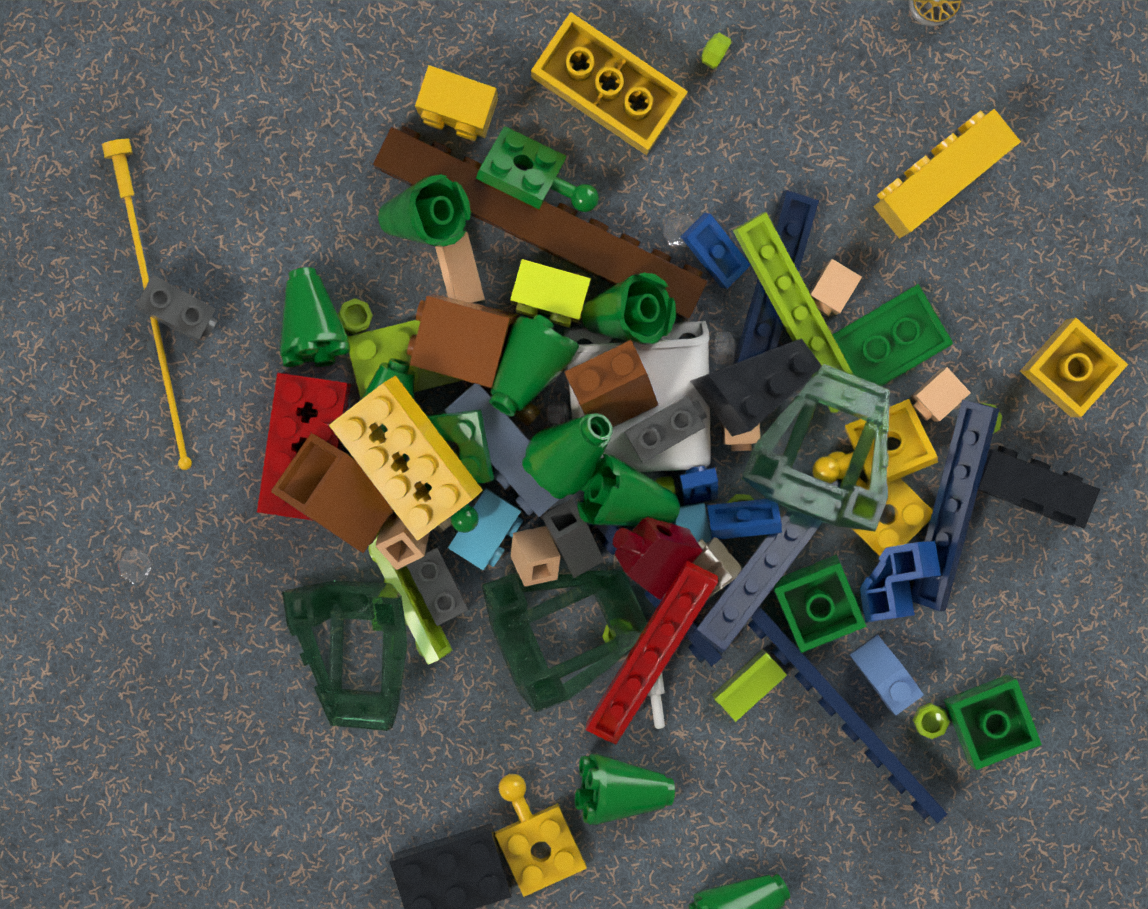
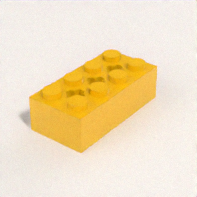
M572 12L569 13L531 70V78L646 156L688 93L687 90ZM581 59H585L586 68L588 69L575 71L574 64L571 62L573 60L580 62ZM611 78L615 80L616 90L610 89L605 91L602 89L603 84L600 83L601 80L606 82ZM639 98L644 99L643 106L646 108L645 110L639 109L634 111L631 109L632 103L629 102L631 99L633 101H637Z
M995 109L986 115L980 110L958 128V131L961 133L959 137L952 133L931 150V153L934 155L931 160L925 155L904 172V175L907 177L904 182L898 177L877 194L880 201L873 207L899 239L912 232L1021 142Z
M396 375L382 383L329 424L417 541L483 491ZM382 424L385 425L388 430L385 433L381 429ZM403 454L409 456L410 460L408 462L404 460ZM425 483L431 485L432 489L430 491L426 489Z

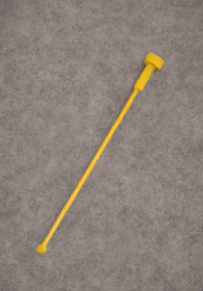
M130 139L112 140L102 144L105 159H112L120 198L125 199L143 288L145 289L149 282L131 198L135 195L126 156L133 154ZM150 317L180 454L178 466L182 470H188L192 466V461L187 457L159 323Z

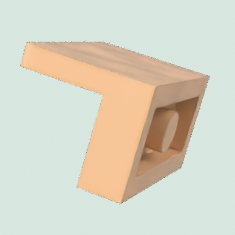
M465 232L464 236L455 244L444 247L435 246L448 298L470 303L484 301L485 298L468 232Z

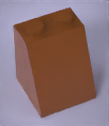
M428 295L426 301H420L417 309L416 321H419L420 325L417 335L413 334L408 344L407 355L411 356L409 365L492 388L511 325L515 319L520 317V314L440 295Z
M631 340L564 371L584 415L602 414L609 419L612 428L659 406L648 374Z
M312 433L271 491L361 553H364L367 547L374 542L378 531L386 519L394 512L355 459Z

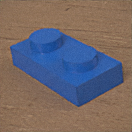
M703 213L680 236L721 288L728 289L751 266L710 213Z
M698 466L688 469L685 475H680L683 506L718 499V478L715 468L707 469L706 466Z
M777 498L707 505L711 539L714 537L728 539L782 533V522Z

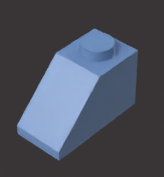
M878 634L849 654L889 711L895 716L924 696L907 670Z

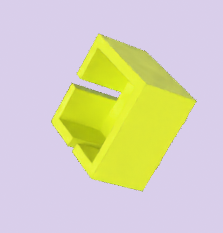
M522 259L510 301L512 305L516 306V312L533 318L538 312L548 314L552 323L570 328L571 322L579 323L591 278Z

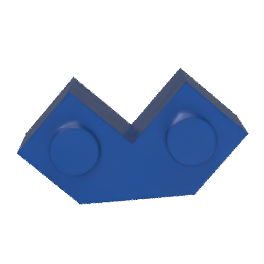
M935 541L915 542L886 547L879 557L880 562L872 574L866 577L860 587L865 623L915 615L909 581L941 576Z

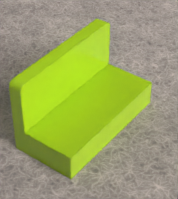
M762 649L718 688L712 696L736 722L781 682L787 674Z

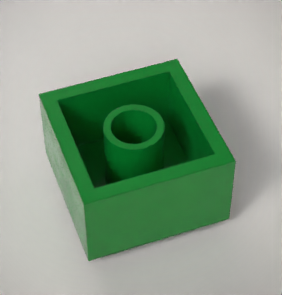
M837 554L782 576L774 586L775 593L801 653L867 627Z
M1008 674L943 699L966 760L975 770L1042 745L1016 678Z

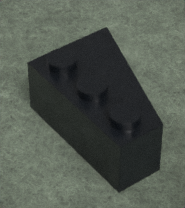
M801 338L698 377L690 382L731 436H736L752 431L815 374L822 365Z
M999 446L997 451L989 449L978 491L1064 525L1085 529L1099 494V488L1083 483V478L1075 474L1063 471L1061 475L1050 471L1051 465L1031 458L1029 463L1018 459L1019 453L1009 448Z

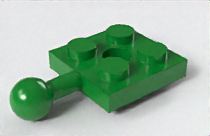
M506 126L503 127L476 176V179L537 209H540L550 189L570 198L574 208L581 212L593 210L599 201L598 192L593 186L581 184L576 187L557 177L567 158L566 155ZM514 164L524 165L529 170H520Z
M481 409L427 416L445 441L455 442L459 446L460 455L458 458L477 483L491 482L494 479ZM429 483L424 484L427 490L432 489ZM468 503L454 513L450 520L455 530L461 533H468L477 527L479 515L475 508Z

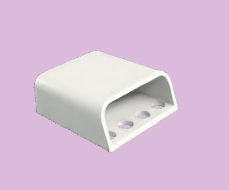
M706 321L674 323L671 332L667 336H663L662 340H659L657 343L644 345L632 342L648 374L659 406L613 427L611 439L603 453L615 456L639 472L688 470L698 466L708 467L711 463L710 407L690 382L693 379L709 374L708 327ZM587 328L564 329V336L571 338L575 342L584 338L593 343L578 344L579 349L576 352V357L568 366V369L623 344L609 343L613 339L612 337L594 334L587 330ZM684 333H692L696 336V338L679 339ZM569 384L572 419L584 416V413ZM685 396H688L690 401L697 399L707 415V418L702 420L705 428L642 463L624 431Z

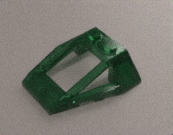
M823 364L754 445L741 479L768 500L830 525L875 532L888 499L887 467L889 453H887V435L889 431L890 389ZM818 403L866 421L840 487L792 469ZM799 413L783 455L772 452ZM874 441L869 490L857 486L856 483Z
M624 570L586 571L575 578L572 574H559L558 572L557 580L530 586H524L519 574L513 573L482 584L494 637L518 693L535 713L567 702L583 691L632 650L648 624ZM576 587L527 609L528 603L524 596L526 592ZM594 595L614 639L548 668L530 623ZM591 665L590 667H588L587 669H585L584 671H582L566 683L562 684L560 678L565 677L573 672H576L584 667Z
M329 581L284 590L282 597L288 629L291 636L297 635L303 649L300 657L304 666H310L318 685L314 689L330 726L383 731L393 728L398 712L407 653V632L402 596L392 583ZM331 618L328 677L311 627H316ZM344 619L371 620L373 631H383L381 692L342 689Z

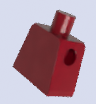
M649 517L642 519L633 531L620 528L613 537V545L617 548L615 556L625 573L660 600L667 593L686 560L693 563L703 552L689 529Z

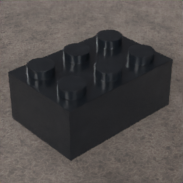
M492 823L394 853L390 859V865L404 909H476L512 897V886Z

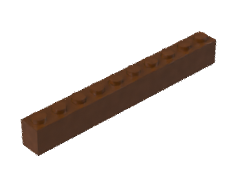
M402 126L400 131L393 127L390 128L373 163L375 169L410 186L431 175L447 176L446 178L452 182H458L463 187L469 199L471 216L613 285L622 282L634 274L643 272L656 274L669 286L665 289L668 292L669 298L674 297L676 316L686 321L690 319L708 282L701 278L703 275L702 271L687 264L680 268L670 263L671 256L653 248L652 252L649 253L639 248L640 241L624 233L621 234L620 238L607 232L609 226L593 218L586 222L576 217L577 210L559 202L558 206L555 207L544 200L540 209H537L476 179L479 168L482 165L481 163L466 156L461 161L450 155L452 152L450 148L436 141H433L430 146L420 141L421 135L408 127Z

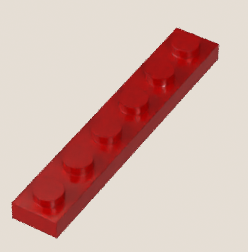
M686 560L588 719L586 731L617 745L717 585V575Z

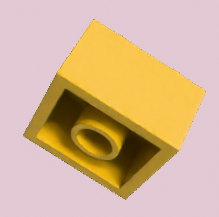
M428 65L415 107L419 116L424 119L423 123L425 125L443 130L444 125H447L457 131L456 135L476 141L477 136L486 137L498 102V93L495 87Z
M1075 317L1066 319L1020 372L1070 417H1082L1128 364Z

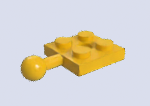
M908 399L846 424L845 431L855 451L837 460L828 456L817 459L813 465L812 473L819 483L831 484L838 479L840 471L861 464L872 488L875 489L938 463V456ZM889 437L897 438L901 442V445L892 451L884 449L881 444Z
M836 451L830 453L828 457L837 460L847 454ZM851 468L840 471L838 479H843L856 494L838 511L837 515L879 557L886 547L907 544L931 520L933 510L901 478L873 489L869 481L865 483ZM890 504L895 510V517L891 522L883 524L879 521L877 512L882 505Z
M508 774L499 783V793L503 799L512 802L519 821L495 831V836L521 893L525 897L587 869V866L559 804L557 803L532 815L524 798L526 792L524 779L517 774ZM537 842H546L551 847V852L545 858H536L531 853L532 846Z

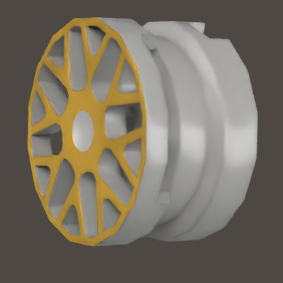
M909 0L908 3L914 19L922 25L932 27L948 22L960 8L961 0Z

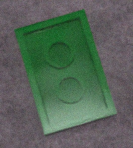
M919 284L832 334L864 396L954 344Z

